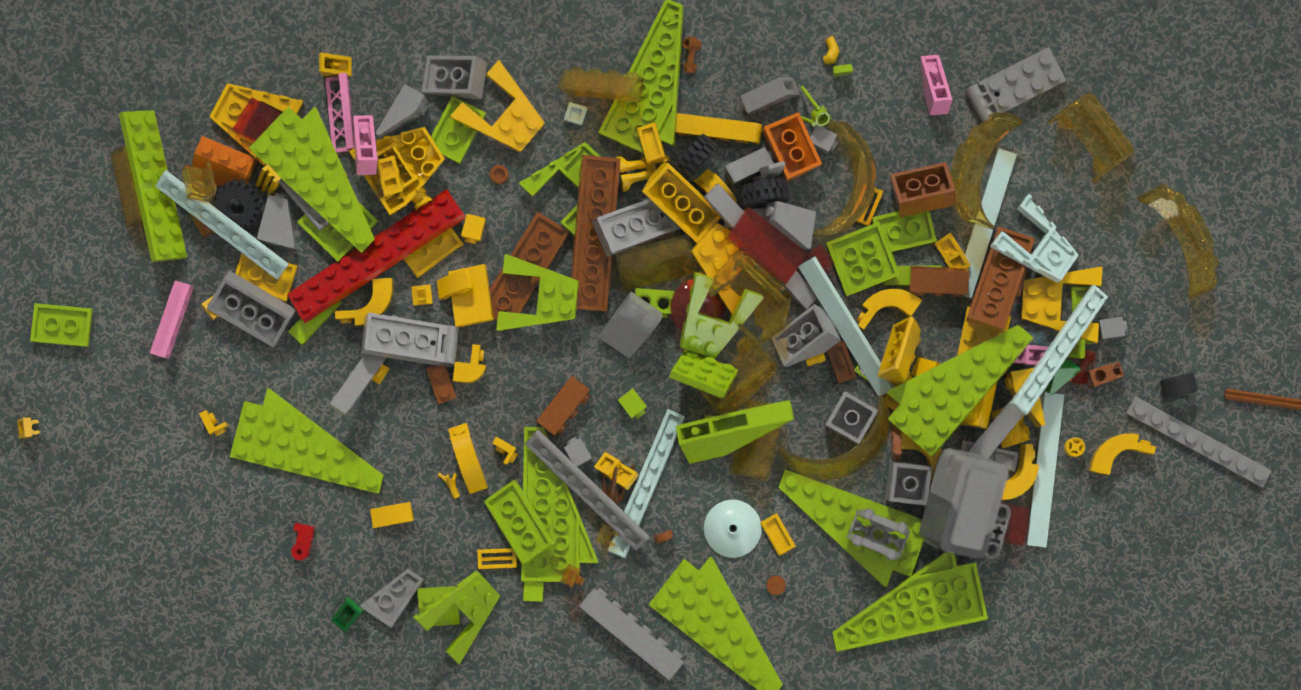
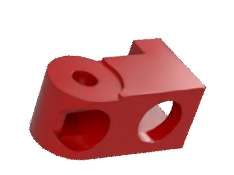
M301 523L294 524L293 531H298L296 544L291 549L294 559L303 560L309 556L316 527Z

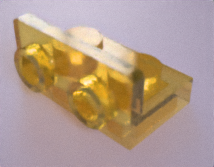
M206 162L203 168L184 165L182 174L187 198L209 202L217 190L211 163Z

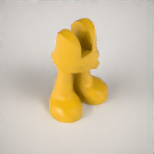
M665 155V160L650 165L647 164L646 158L642 156L641 160L627 161L623 157H616L620 159L619 174L642 168L647 170L620 175L622 192L630 190L633 183L649 180L650 176L657 170V164L670 162V157Z

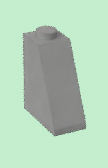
M779 77L741 95V105L747 113H756L800 94L792 77Z
M764 147L726 165L724 172L734 188L760 174L759 168L774 164L775 158L770 150L767 151Z
M281 194L268 195L257 240L296 250L297 244L290 202L285 199L286 196Z
M779 201L767 203L764 211V222L797 250L811 249L816 212Z

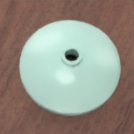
M726 500L718 503L709 511L704 523V535L707 543L716 553L731 558L741 557L752 551L758 544L762 531L761 521L757 512L747 503L739 500ZM731 525H735L737 527V530L735 532H731L729 530V527Z

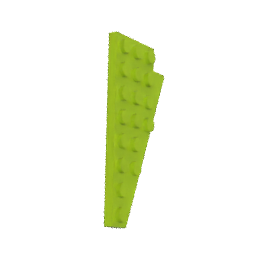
M672 0L664 1L598 132L600 135L644 154L637 128L654 122L657 125L661 141L673 147L675 145L684 15L683 5Z
M314 106L301 119L293 110L287 107L249 149L261 161L269 165L288 186L363 253L375 238L317 108Z
M1017 325L888 390L887 393L900 403L888 420L933 457L1034 338Z
M267 388L263 406L244 401L230 457L380 493L384 477L382 473L274 391Z
M524 427L523 492L556 545L526 566L522 565L521 581L580 582V563H598V559L567 484L525 445L537 430L548 439L544 427Z
M784 470L778 488L883 586L887 587L892 571L907 576L912 575L924 541L919 535L922 519ZM869 508L878 516L895 523L903 522L908 526L910 534L900 559L889 560L883 553L863 545H853L852 540L847 538V534L857 510ZM857 516V520L861 522L862 526H871L869 520ZM881 529L873 531L874 539L881 540L884 534ZM863 530L851 531L852 534L862 538L868 536L864 534ZM896 531L888 533L892 535L893 539H904L906 536ZM885 543L887 548L899 553L900 550L894 543Z
M944 552L835 629L832 634L836 651L987 620L988 617L976 562L957 566L955 554Z
M709 557L700 570L683 559L649 603V606L757 690H779L783 684L713 558Z

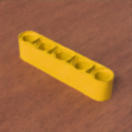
M677 113L676 133H679V135L690 137L697 135L699 138L704 133L709 139L714 137L717 140L723 141L736 140L735 142L748 144V142H754L755 145L760 144L762 124Z

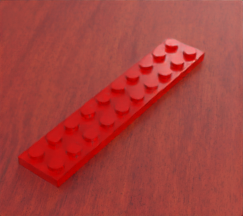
M446 189L434 197L432 201H429L428 204L423 205L418 210H414L374 237L375 240L363 253L356 248L339 262L336 261L287 295L304 323H307L466 217Z

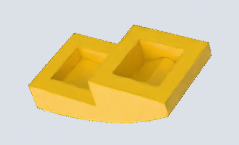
M393 155L377 160L380 174L379 179L384 196L387 197L403 192L396 157Z
M951 232L934 243L949 268H968L971 266Z
M468 269L462 270L437 280L439 299H447L454 294H463L471 289L470 271Z
M604 452L594 468L612 480L614 468L618 467L616 484L629 490L639 476L638 473L622 464L617 458Z
M411 502L370 509L373 528L414 521Z

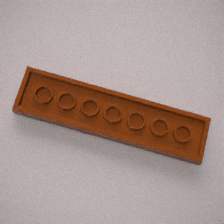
M581 156L571 278L579 281L576 309L607 311L612 255L606 256L592 221L597 217L616 211L620 171L619 158Z

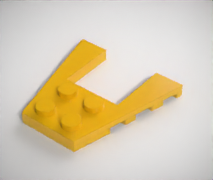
M498 60L486 76L514 99L511 105L493 126H490L463 102L449 118L462 123L464 126L473 128L520 153L545 122L503 64Z
M227 83L209 117L259 162L266 166L249 149L256 140L244 135L260 104L263 102L281 112L289 107L298 115L304 101Z
M716 223L690 252L706 276L712 277L714 280L712 286L732 316L741 297L720 276L744 250L770 275L772 273L735 232Z
M1103 267L1067 272L1059 283L1047 277L1024 280L1021 319L1060 331L1066 321H1060L1063 284L1095 285L1101 287ZM1090 323L1080 339L1098 343L1099 323Z

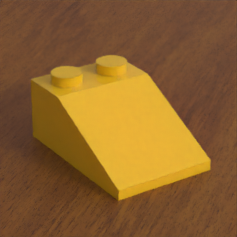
M1034 368L1014 371L1006 375L1007 378L1004 379L1005 388L1010 391L1013 398ZM1040 397L1027 414L1036 428L1045 425Z

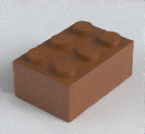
M946 162L890 174L891 189L900 218L956 205V190Z

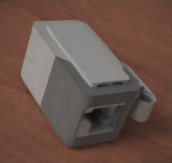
M952 448L943 449L938 459L919 529L921 539L931 546L946 552L974 558H982L984 556L990 559L996 558L1000 554L1011 514L1010 508L1001 503L1008 477L1007 467L978 454Z

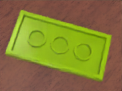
M516 480L511 481L484 500L485 505L523 566H526L556 545Z

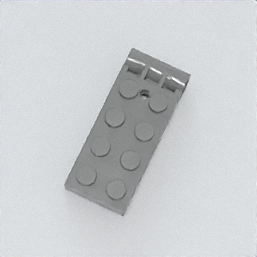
M1048 47L972 85L965 91L982 124L1065 83L1066 79Z
M650 199L602 215L592 221L607 257L681 230Z
M367 313L364 321L361 353L453 367L456 362L459 328Z

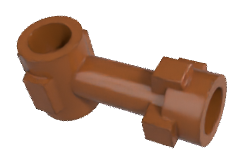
M688 37L683 41V47L688 49L687 63H684L683 69L685 73H695L697 64H694L695 51L700 50L701 41L696 37Z

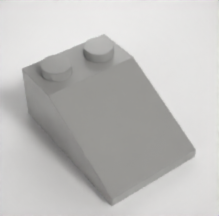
M427 56L422 93L448 97L454 96L463 99H482L487 62L477 56Z
M404 84L375 133L377 137L382 139L385 136H391L416 120L420 114L424 115L428 109V101L425 95Z
M630 292L598 335V338L630 358L662 320V312Z
M816 304L771 337L785 367L824 353L841 341L827 312Z

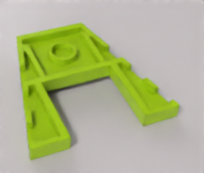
M584 142L564 154L561 158L551 162L548 166L533 173L530 177L520 181L519 185L533 198L560 171L579 189L581 156L600 155ZM577 205L560 222L573 236L575 235Z
M508 254L504 255V274L540 277L536 315L498 311L497 331L574 320L576 318L578 280Z
M694 272V283L691 286V297L689 305H687V317L683 325L680 346L681 348L716 358L764 297L762 294L745 289L729 322L700 313L699 310L714 280L712 277Z
M477 571L457 584L458 587L452 592H446L442 595L443 598L437 603H431L425 608L426 611L419 616L416 614L413 617L427 632L452 604L467 617L470 623L445 650L458 664L461 663L500 598L497 591Z

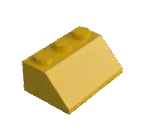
M910 316L893 325L877 377L894 385H899L908 380L910 366L915 360V349L921 340L919 337L921 329L913 317Z

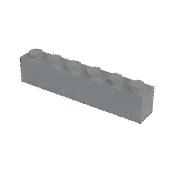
M594 588L579 607L670 680L684 663L681 660L683 656L675 649L670 651L667 648L668 643L662 638H654L651 635L653 631L646 625L641 627L637 624L638 619L630 612L626 615L621 611L623 606L615 600L610 602L606 598L608 594L601 588L598 590Z

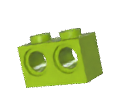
M635 289V295L640 298H648L650 305L662 312L663 318H668V314H672L674 291ZM660 299L668 300L669 306L667 309H660L658 307Z

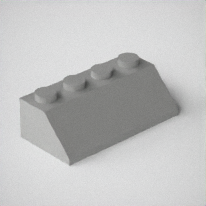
M231 271L223 278L207 307L211 312L273 348L296 311L295 308Z

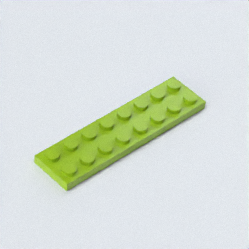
M155 111L119 113L120 123L151 261L158 262L187 258L175 201L155 187L162 174L166 170L168 171Z

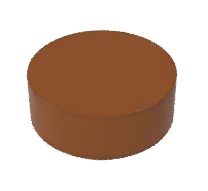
M495 165L491 168L490 178L494 183L503 184L508 180L509 172L505 166Z
M670 529L653 537L656 543H660L673 538V533Z
M775 575L767 580L766 587L771 594L779 595L785 590L786 583L782 577Z

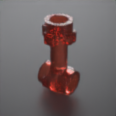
M1085 350V358H1082L1083 360L1079 367L1081 371L1070 379L1073 384L1081 385L1088 382V374L1085 372L1089 364L1095 360L1096 354L1094 352Z

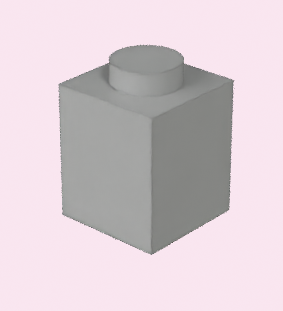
M816 125L810 137L814 147L826 154L830 150L834 151L838 143L835 140L837 134L819 125Z
M1123 317L1097 321L1099 323L1098 333L1100 340L1126 336L1127 323L1123 321Z
M574 437L566 442L567 446L564 449L572 463L577 467L592 459L581 438L577 440Z

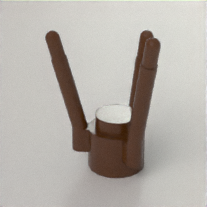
M632 464L630 469L634 470L635 465ZM615 467L611 489H606V476L602 474V491L618 506L619 501L623 500L626 489L622 487L620 493L619 490H615L618 467Z

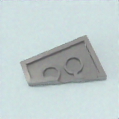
M407 569L361 604L360 607L392 628L424 579L410 569Z

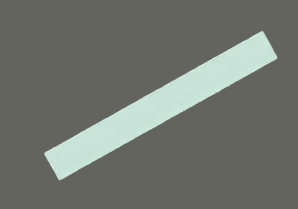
M998 149L965 252L971 266L968 267V294H963V297L969 299L972 298L1017 154L1006 150Z
M167 170L162 174L155 187L278 280L289 265L286 261Z
M816 257L798 266L878 397L896 387L894 384L877 377L881 362Z
M1092 285L1010 402L1023 415L1029 413L1107 300L1108 296L1095 285Z
M1047 392L1044 393L1042 410L1045 425L1040 427L1036 459V464H1039V470L1033 485L1026 544L1030 546L1047 547L1064 401L1063 394L1054 393L1051 395Z
M667 409L624 510L638 526L676 440L677 432L675 426L681 425L685 416ZM615 532L607 551L626 558L631 545Z

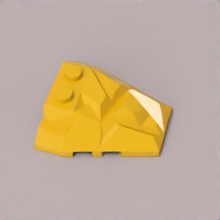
M425 127L375 140L377 160L394 155L403 185V192L385 197L379 179L378 167L376 175H364L389 215L407 206L410 200L445 160ZM354 148V149L350 150L349 152H350V154L352 155V157H353V159H354V161H355V148Z

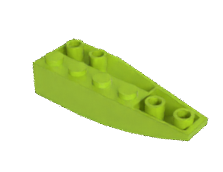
M788 400L697 420L675 427L679 445L688 462L692 464L726 456L794 420L791 401Z

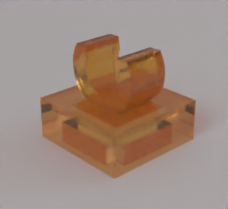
M568 564L560 581L573 587L574 582L582 585L585 578L578 575L580 569Z

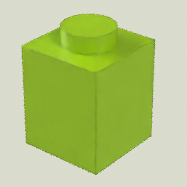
M633 388L618 399V402L631 419L634 417L639 419L646 413L644 409L647 406Z

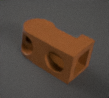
M1115 362L1086 371L1084 375L1088 387L1091 389L1123 377L1124 373L1120 362Z

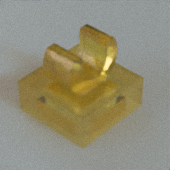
M603 524L596 542L605 546L606 544L615 546L616 544L610 541V537L612 535L619 537L620 535L612 531V527Z

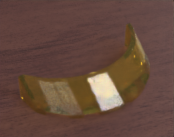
M994 112L989 115L990 118L986 119L979 126H974L968 132L970 135L964 144L961 143L959 145L950 169V175L956 190V205L954 206L961 218L967 223L992 230L994 225L986 217L981 204V178L987 160L994 148L1010 131L1020 126L1023 122L1022 119L1011 113Z
M829 120L824 127L837 134L850 155L853 166L851 195L837 218L819 230L813 229V236L833 235L850 227L865 212L874 194L876 166L869 149L870 147L851 125L843 121Z
M1161 184L1136 197L1138 201L1155 209L1167 221L1177 236L1185 254L1189 270V299H1193L1213 289L1217 284L1215 268L1218 266V258L1213 254L1212 247L1214 246V241L1197 208L1187 203L1183 193L1173 191L1168 188L1167 184Z
M881 394L877 396L879 400L878 412L870 432L855 448L834 458L808 459L792 454L781 446L778 449L786 464L798 473L817 479H838L849 476L853 472L864 468L878 454L887 436L889 410Z

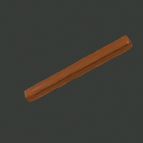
M1225 389L1224 398L1227 400L1301 410V399Z

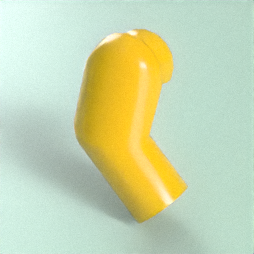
M833 36L825 39L829 50L827 55L823 56V61L827 65L835 63L840 53Z

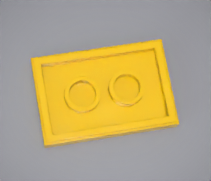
M450 228L404 258V261L416 277L419 278L461 247L463 242L454 230Z
M241 253L235 274L279 300L287 302V294L291 291L298 265L288 263L289 265L277 280Z
M485 264L448 271L450 275L468 269L472 288L463 294L451 296L455 327L459 328L494 320L487 266Z

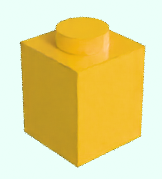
M466 214L461 234L462 238H465V242L470 244H476V241L481 242L486 218Z

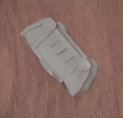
M868 508L857 510L847 538L852 540L853 545L866 546L885 554L887 559L894 560L900 559L910 530L905 523L890 521L874 514L873 510ZM857 516L869 520L871 526H862L861 522L857 520ZM875 529L883 531L884 535L881 540L874 539L873 531ZM863 530L864 534L868 536L862 538L852 534L851 531ZM896 531L906 536L904 539H893L892 535L888 533ZM885 543H894L900 550L899 553L887 548Z

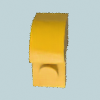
M709 169L694 180L697 186L706 194L716 184H719L734 202L737 201L721 178Z
M472 345L470 363L455 362L454 382L473 383L482 378L487 366L479 364L484 359V350H481L480 345Z

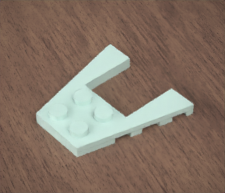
M1028 194L1017 210L1046 233L1033 253L1029 254L1003 231L999 233L990 247L1059 283L1078 257V253L1064 236L1061 237L1058 234L1054 223H1050L1043 215L1044 211L1040 206L1034 204L1031 200L1032 196Z

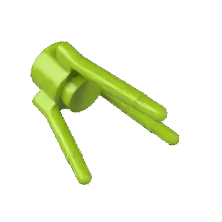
M801 86V90L814 106L811 112L812 119L801 116L802 120L810 123L812 126L826 125L831 119L824 106L820 108L805 87Z

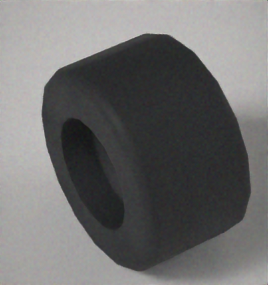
M1194 373L1160 380L1163 398L1165 399L1198 391Z

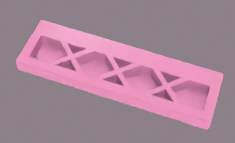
M340 73L337 77L325 78L331 140L336 153L349 152L355 148L349 78L347 73ZM330 82H340V90L337 94L330 89ZM336 98L342 102V109L339 112L332 108V103ZM338 117H341L344 121V127L341 131L334 127V122ZM340 135L346 141V147L336 148V140Z
M174 281L150 351L151 354L166 359L170 358L194 288L193 286Z

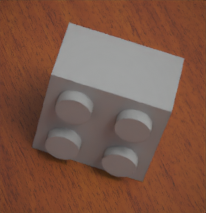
M844 391L824 426L858 445L878 410Z
M890 461L885 499L892 502L926 505L929 496L932 467L924 464Z

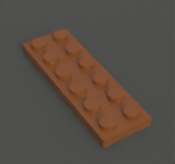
M537 212L510 256L548 269L570 232ZM502 268L490 288L494 320L498 321V311L521 313L539 284L540 277L504 274Z
M998 226L994 240L1003 231L1030 254L1035 238ZM991 248L966 321L1003 333L1026 266Z

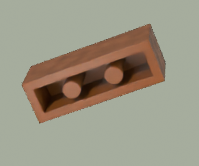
M910 266L909 290L914 295L932 293L933 296H944L945 293L952 294L953 297H963V294H968V268Z
M571 376L536 422L554 436L557 433L561 435L567 427L565 425L566 421L569 418L572 420L579 412L577 407L581 403L584 405L591 397L588 394L590 389Z

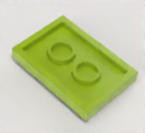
M452 96L431 138L443 156L461 164L477 130L464 126L462 123L449 117L462 102L483 120L486 113Z
M898 211L872 217L873 224L881 222L892 252L937 242L930 211L901 218Z
M34 303L30 341L89 347L93 309Z

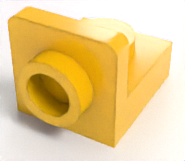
M205 410L199 413L210 435L215 434V436H219L226 432L225 428L229 427L226 422L216 426L215 424L218 422L213 412L209 413V411Z
M496 437L493 441V444L496 445L494 449L502 454L508 452L503 463L506 465L509 462L513 463L518 455L516 453L517 448Z

